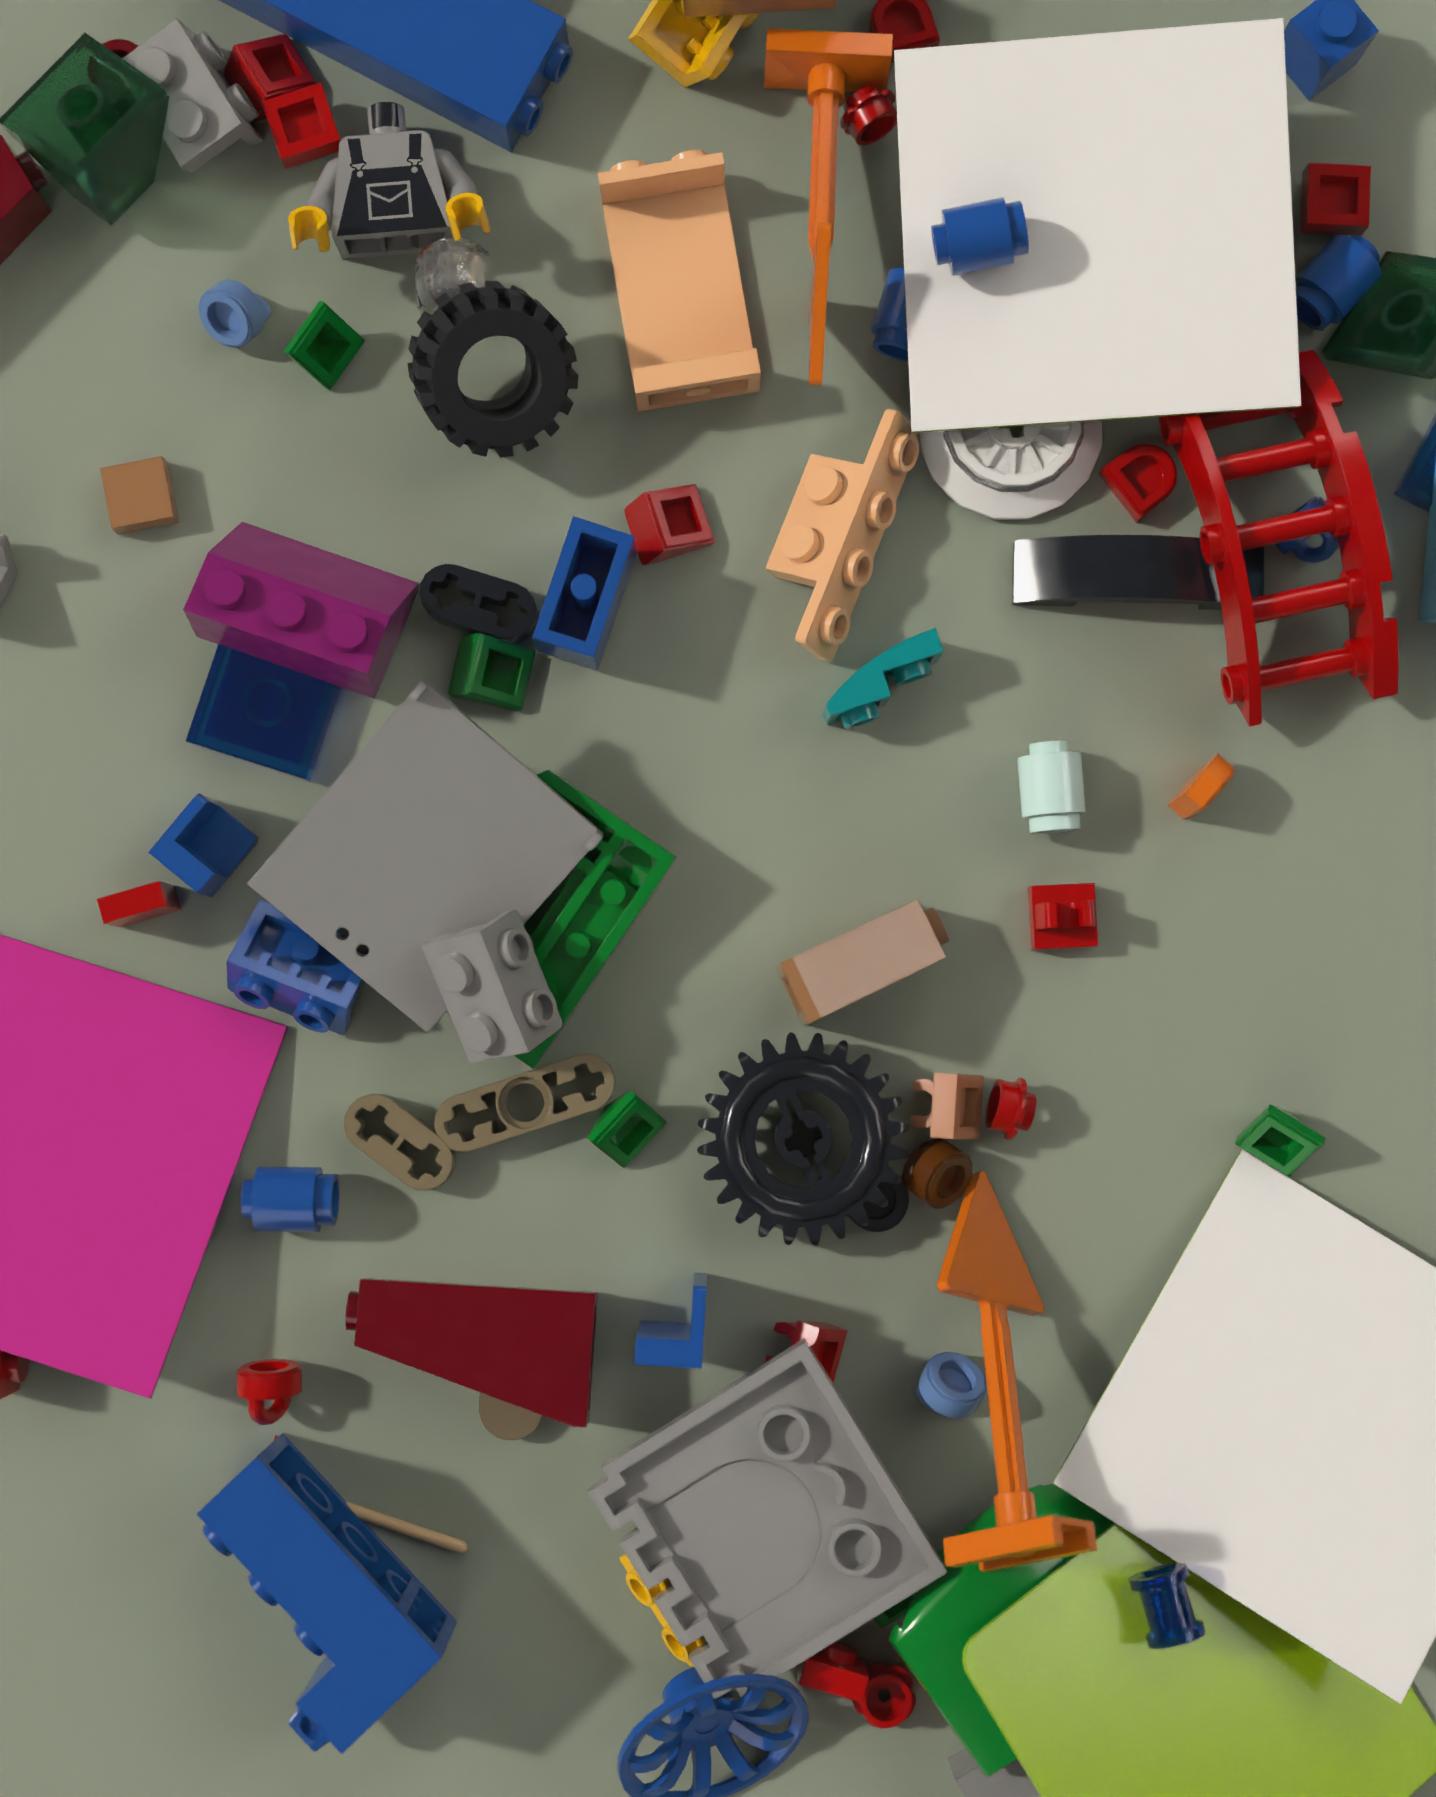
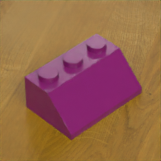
M241 522L207 553L183 611L196 637L375 699L420 586L418 582Z

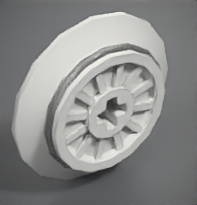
M1102 420L1026 425L1023 427L1018 438H1012L1009 429H999L998 427L920 432L919 449L933 481L959 506L992 520H1029L1063 506L1088 481L1102 448Z

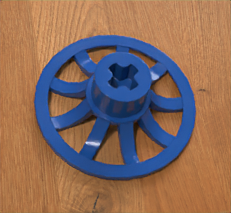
M695 1667L690 1668L668 1682L662 1695L664 1703L646 1715L623 1742L617 1758V1773L623 1789L631 1797H728L766 1777L789 1757L805 1734L808 1724V1707L798 1688L789 1681L776 1676L763 1674L733 1675L704 1683ZM748 1687L746 1693L739 1700L733 1697L730 1691L718 1698H713L712 1696L714 1692ZM767 1690L778 1693L784 1698L779 1705L771 1709H757ZM669 1715L671 1722L670 1724L665 1723L661 1719ZM791 1716L788 1729L782 1733H770L755 1726L775 1725ZM646 1734L655 1740L663 1742L653 1753L635 1756L638 1745ZM732 1735H736L750 1745L771 1752L757 1764L752 1765L740 1751ZM716 1745L735 1776L711 1785L712 1765L710 1747ZM691 1751L693 1763L691 1788L687 1791H668L675 1786L686 1766ZM668 1760L661 1775L653 1782L645 1784L635 1774L657 1770Z

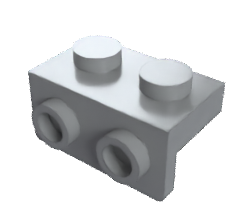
M176 18L117 62L179 165L190 174L194 173L240 138L253 148L263 141L262 136L252 122L259 116L257 109L237 83L230 86L220 70L227 65V61L219 47L205 31L196 35Z
M517 910L503 912L484 925L435 936L421 945L470 1064L530 1052L562 1027V1020L557 1010L556 1000L549 990L533 950L532 940L526 932Z

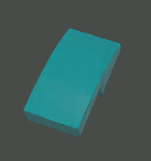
M936 628L917 634L892 646L856 671L826 703L823 711L826 724L842 720L844 729H850L874 721L881 717L878 708L886 706L891 697L886 679L894 677L896 685L900 686L931 675L930 665L937 663L944 652Z

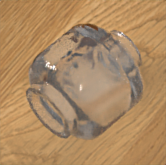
M444 236L424 247L416 257L414 268L416 306L419 313L422 315L426 311L429 315H432L439 307L434 300L445 292L450 298L460 294L459 285L472 282L476 288H482L485 286V280L496 281L495 262L490 252L479 243L468 240L461 236L462 240L455 241L453 236Z

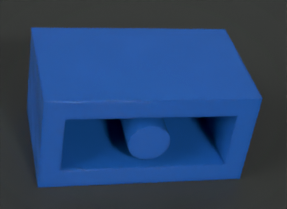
M573 516L532 637L538 652L598 671L637 555L635 536Z

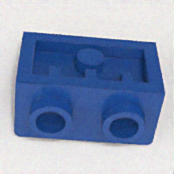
M261 899L226 961L227 987L230 991L234 992L240 1001L257 1009L272 1007L292 1015L303 1027L320 1033L330 1030L340 1035L346 1034L351 1022V1009L365 983L363 979L272 904Z

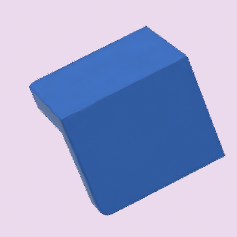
M198 793L148 853L194 891L213 897L256 846L258 837L214 800Z

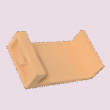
M688 150L675 155L671 161L648 165L640 160H628L615 164L610 168V171L598 173L603 212L638 412L760 392L761 370L757 348H753L724 185L725 164L722 152L708 154L703 150Z

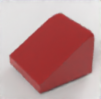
M286 33L234 45L224 69V76L230 86L237 83L257 109L259 116L252 121L253 123L267 119L261 101L317 84Z
M696 484L644 492L626 506L624 510L631 535L635 536L636 549L642 565L659 563L715 543Z

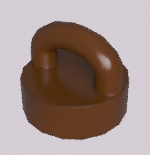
M940 1138L931 1139L922 1143L911 1153L903 1167L902 1180L906 1188L934 1209L944 1208L957 1201L967 1189L972 1177L973 1163L969 1155L953 1144Z

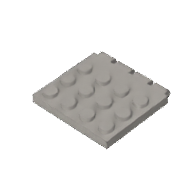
M806 1338L605 1461L601 1469L606 1477L587 1490L611 1531L618 1530L632 1520L637 1526L636 1529L621 1538L618 1543L646 1589L654 1587L667 1578L672 1583V1585L657 1594L653 1600L681 1646H686L702 1636L706 1639L707 1642L697 1647L688 1656L704 1683L719 1678L744 1674H763L779 1677L947 1573L944 1562ZM748 1687L736 1688L741 1698L746 1693ZM734 1688L714 1692L712 1696L713 1698H718Z

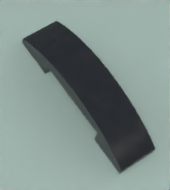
M1081 535L1017 540L1013 543L1012 605L1075 606L1078 601L1198 604L1199 610H1222L1214 565L1206 563L1201 551L1200 538ZM1262 546L1242 551L1251 598L1264 595V547Z

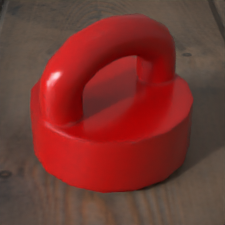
M258 1360L245 1363L237 1369V1396L248 1399L249 1415L259 1425H270L277 1422L289 1408L291 1396L302 1392V1366L293 1360ZM264 1400H274L273 1404L265 1409Z

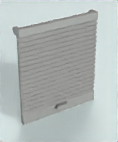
M423 678L247 882V885L428 1033L448 1010L421 945L438 935L484 925L501 913L510 910L518 911L524 925L585 854L603 838V832Z

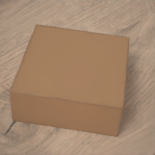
M163 456L100 468L111 529L118 535L179 523L169 465Z

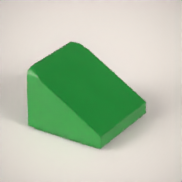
M481 633L463 635L459 642L448 689L449 696L517 712L522 711L536 651Z

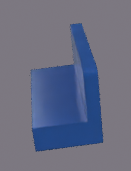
M694 1273L691 1323L640 1320L636 1335L634 1365L702 1369L707 1273Z

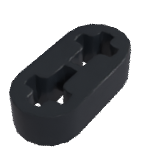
M442 564L432 568L425 574L420 583L419 595L423 607L433 620L442 625L472 634L481 633L513 644L527 639L536 628L539 613L535 600L525 587L517 583L453 564ZM450 580H457L460 592L464 596L474 598L475 601L473 606L453 601L449 606V610H442L439 598L433 593L436 587L446 589ZM510 598L518 599L519 609L522 613L526 614V617L523 621L513 620L510 623L509 629L501 628V620L496 613L484 609L486 602L506 607Z

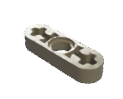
M594 1054L576 1055L448 1098L440 1105L436 1112L434 1120L435 1131L439 1140L446 1147L457 1152H469L599 1109L611 1099L616 1086L615 1074L610 1064L600 1056ZM581 1064H586L591 1073L602 1072L605 1083L596 1087V1099L587 1101L582 1092H576L561 1097L568 1106V1110L560 1113L555 1112V1094L550 1084L544 1078L546 1074L556 1072L557 1085L577 1078L576 1067ZM523 1083L536 1086L544 1098V1108L541 1114L532 1121L518 1120L510 1113L508 1108L510 1092L514 1087ZM491 1092L496 1093V1110L499 1118L506 1125L507 1130L496 1133L494 1119L474 1127L473 1134L475 1138L466 1141L462 1132L451 1133L448 1121L457 1117L456 1106L464 1104L468 1113H475L490 1108L484 1095Z

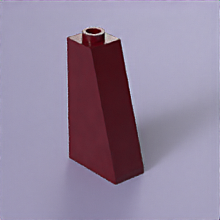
M377 1278L360 1279L359 1291L349 1292L345 1323L346 1330L355 1331L354 1346L572 1427L586 1428L589 1424L598 1292Z

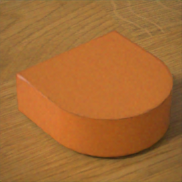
M1217 752L1191 777L1169 802L1168 806L1183 819L1193 817L1206 809L1233 777L1235 767Z

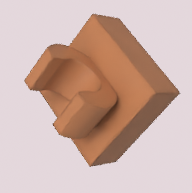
M934 1072L933 1080L919 1079L912 1082V1090L928 1092L932 1095V1111L929 1115H910V1124L917 1128H930V1137L980 1139L984 1076Z

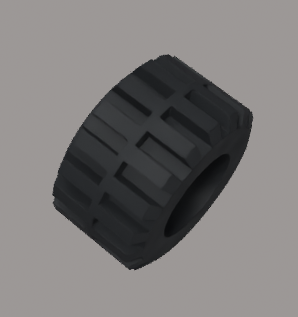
M485 280V286L482 288H476L472 282L459 285L460 294L450 298L446 292L434 300L439 306L432 315L424 311L417 321L421 332L418 337L411 335L408 350L413 356L412 363H407L409 378L415 387L413 391L438 431L441 430L448 441L461 448L463 444L468 445L473 454L484 457L487 456L488 449H495L500 458L514 456L513 446L522 444L528 452L539 446L534 436L545 430L551 437L560 428L554 420L557 413L560 411L569 415L574 404L567 395L569 389L578 388L579 375L571 365V363L577 361L574 347L567 341L565 336L568 334L560 322L537 299L534 300L524 290L513 285L510 289L504 288L499 281ZM492 336H508L517 339L525 349L526 363L523 375L516 387L505 396L495 400L482 401L465 396L458 386V371L467 351L477 342Z

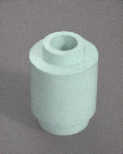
M1062 740L1029 744L1030 755L1017 758L1022 819H1029L1030 834H1051L1081 830L1080 815L1086 813L1081 752L1068 751L1067 741Z

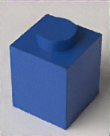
M1315 0L1290 19L1284 30L1286 74L1310 101L1358 63L1379 30L1354 0Z

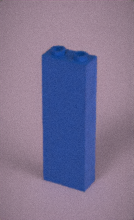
M219 0L283 34L286 33L288 37L511 153L521 134L528 137L534 131L543 110L542 96L551 81L557 84L564 77L573 54V49L569 46L566 19L531 0Z

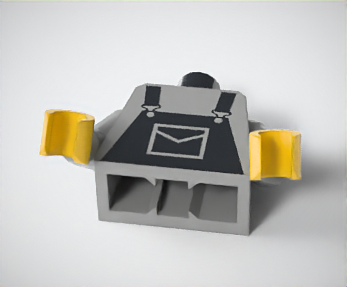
M379 102L368 107L369 134L346 136L341 139L338 157L327 162L305 205L294 209L288 216L292 249L298 250L299 244L306 239H317L319 251L328 252L330 250L329 231L331 229L332 238L342 260L420 253L424 247L430 244L433 246L424 250L423 253L459 250V240H462L460 232L465 227L477 225L482 227L483 234L490 232L484 202L481 196L478 195L474 182L451 152L443 149H434L429 132L424 130L406 131L405 108L394 102Z

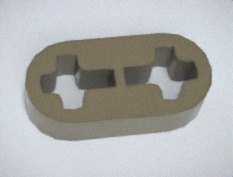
M368 1094L356 1099L349 1106L344 1117V1129L347 1138L356 1148L404 1184L416 1190H430L441 1186L451 1177L456 1167L455 1151L449 1149V1146L436 1134L433 1127L397 1100L385 1094ZM381 1106L388 1111L384 1119L385 1124L399 1134L396 1141L393 1142L380 1133L372 1135L369 1139L362 1134L366 1122L359 1117L362 1110L365 1109L372 1112L378 1110ZM408 1141L420 1150L427 1149L431 1145L436 1146L439 1149V1153L435 1161L442 1167L440 1173L437 1175L429 1171L421 1177L417 1176L412 1171L417 1161L402 1149L405 1142Z

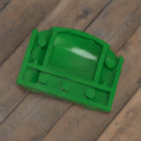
M551 770L543 771L537 774V776L603 832V838L591 851L589 850L524 924L525 930L532 940L533 950L549 990L556 1000L557 1010L562 1020V1027L530 1052L513 1055L532 1069L536 1067L575 1012L574 1010L642 909L646 907L677 858L670 851Z
M1054 1484L1036 1485L1028 1488V1492L1034 1493L1037 1518L1054 1515L1094 1522L1096 1538L1114 1524V1522ZM994 1505L979 1513L952 1536L996 1527ZM943 1544L937 1552L945 1564ZM1074 1555L991 1572L980 1571L979 1563L955 1568L946 1567V1574L913 1594L902 1628L897 1624L893 1625L889 1641L985 1776H991L1017 1759L965 1673L962 1662L964 1647L970 1637Z

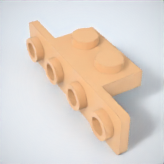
M886 409L884 411L864 464L816 454L810 455L765 568L776 578L815 587L797 630L795 640L822 661L832 662L839 645L848 636L851 614L862 587L868 583L872 575L873 559L883 533L891 525L895 517L896 501L906 475L914 467L918 458L920 433H912L911 423L898 410Z

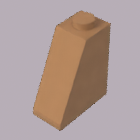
M917 899L781 962L776 969L804 1025L816 1021L946 958L941 945L949 942V939L935 909L931 907L924 911Z

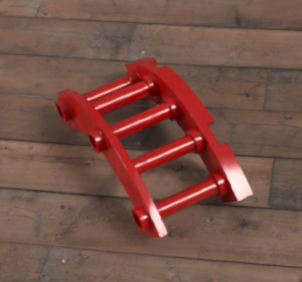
M1314 350L1299 352L1301 407L1159 417L1162 439L1167 446L1172 445L1183 465L1204 525L1200 528L1199 535L1203 557L1208 565H1214L1227 650V666L1222 667L1220 672L1222 691L1228 704H1236L1249 727L1262 724L1261 691L1348 672L1351 677H1358L1372 699L1398 694L1399 651L1397 618L1390 617L1384 619L1380 583L1392 581L1393 577L1379 503L1356 431L1343 434L1333 409L1342 406V396L1327 368ZM1285 414L1288 419L1293 418L1304 439L1216 458L1206 431ZM1310 464L1312 469L1318 470L1327 497L1323 507L1236 526L1225 482ZM1329 532L1333 537H1337L1343 566L1339 579L1251 598L1242 551ZM1343 604L1348 609L1349 640H1345L1342 648L1260 665L1256 623Z

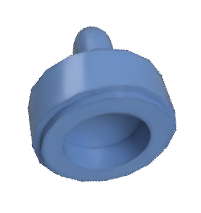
M229 279L220 281L208 289L201 296L198 306L200 319L206 331L216 341L234 348L244 346L262 331L264 322L271 315V306L263 297L253 293L242 283Z
M954 1352L938 1353L928 1361L922 1371L916 1386L915 1396L924 1408L934 1413L956 1419L968 1417L976 1411L987 1390L986 1378L979 1366L971 1359Z

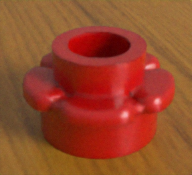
M866 86L853 93L844 103L843 109L845 113L840 120V126L844 129L845 134L852 135L855 142L860 146L875 143L885 137L897 124V111L893 106L895 102L894 93L888 89L880 93L874 86Z
M1018 1077L1017 1081L1014 1082L997 1079L988 1099L986 1127L987 1129L1002 1132L1006 1140H1012L1017 1135L1018 1129L1028 1131L1035 1116L1037 1098L1035 1094L1027 1092L1025 1079Z
M882 1662L868 1665L869 1680L863 1702L860 1703L852 1700L857 1713L865 1716L871 1726L883 1729L895 1727L907 1719L915 1708L916 1696L911 1690L913 1687L912 1677L907 1670L897 1664H893L890 1667L885 1666ZM881 1689L890 1691L888 1699L881 1700L878 1697Z

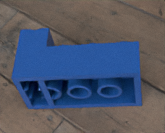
M283 1433L197 1513L198 1517L205 1523L203 1533L210 1544L225 1556L229 1557L233 1554L251 1573L248 1576V1580L253 1590L267 1604L276 1606L279 1603L296 1622L294 1625L295 1633L309 1651L317 1656H322L324 1653L327 1656L318 1666L295 1704L299 1708L288 1722L296 1734L314 1752L331 1742L343 1754L443 1657L457 1624L456 1619L369 1525L350 1509L344 1498Z

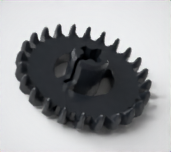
M790 1032L786 1038L785 1052L782 1054L776 1051L768 1039H763L761 1042L763 1061L757 1063L746 1053L740 1052L738 1059L744 1071L741 1077L724 1070L719 1072L720 1079L729 1090L727 1096L708 1093L705 1096L706 1101L720 1111L718 1117L704 1118L698 1121L700 1128L716 1134V1140L699 1146L697 1152L705 1156L718 1157L719 1161L718 1164L704 1174V1179L707 1181L725 1179L728 1184L717 1197V1203L725 1204L739 1198L742 1203L735 1221L741 1224L755 1213L760 1215L758 1235L762 1238L766 1237L775 1224L778 1223L782 1225L783 1238L786 1245L793 1243L799 1227H805L811 1244L814 1246L818 1245L822 1225L826 1224L830 1226L839 1239H843L846 1235L844 1217L850 1215L861 1225L867 1226L869 1219L863 1204L869 1201L880 1207L888 1205L887 1199L878 1188L879 1183L899 1184L902 1181L901 1177L887 1166L889 1160L905 1159L909 1156V1152L906 1149L891 1143V1137L904 1133L909 1129L907 1123L892 1121L888 1118V1114L902 1104V1098L880 1097L879 1092L889 1081V1075L883 1073L867 1079L864 1075L871 1060L868 1054H864L852 1064H848L846 1062L848 1043L845 1040L840 1041L831 1054L828 1055L824 1053L823 1037L820 1033H816L813 1036L808 1050L802 1051L796 1035ZM807 1090L823 1094L839 1106L848 1120L851 1135L848 1157L839 1171L832 1177H830L824 1159L831 1151L833 1141L831 1128L825 1118L814 1111L803 1109L797 1091ZM785 1099H791L798 1120H802L807 1128L818 1127L821 1137L813 1141L815 1152L812 1153L821 1175L818 1179L815 1178L808 1157L803 1156L798 1148L788 1150L785 1146L784 1139L793 1135L791 1126L793 1119ZM776 1100L782 1114V1118L776 1125L774 1133L776 1150L782 1160L791 1166L803 1168L810 1186L800 1187L783 1183L767 1171L758 1157L755 1142L758 1120L769 1103Z

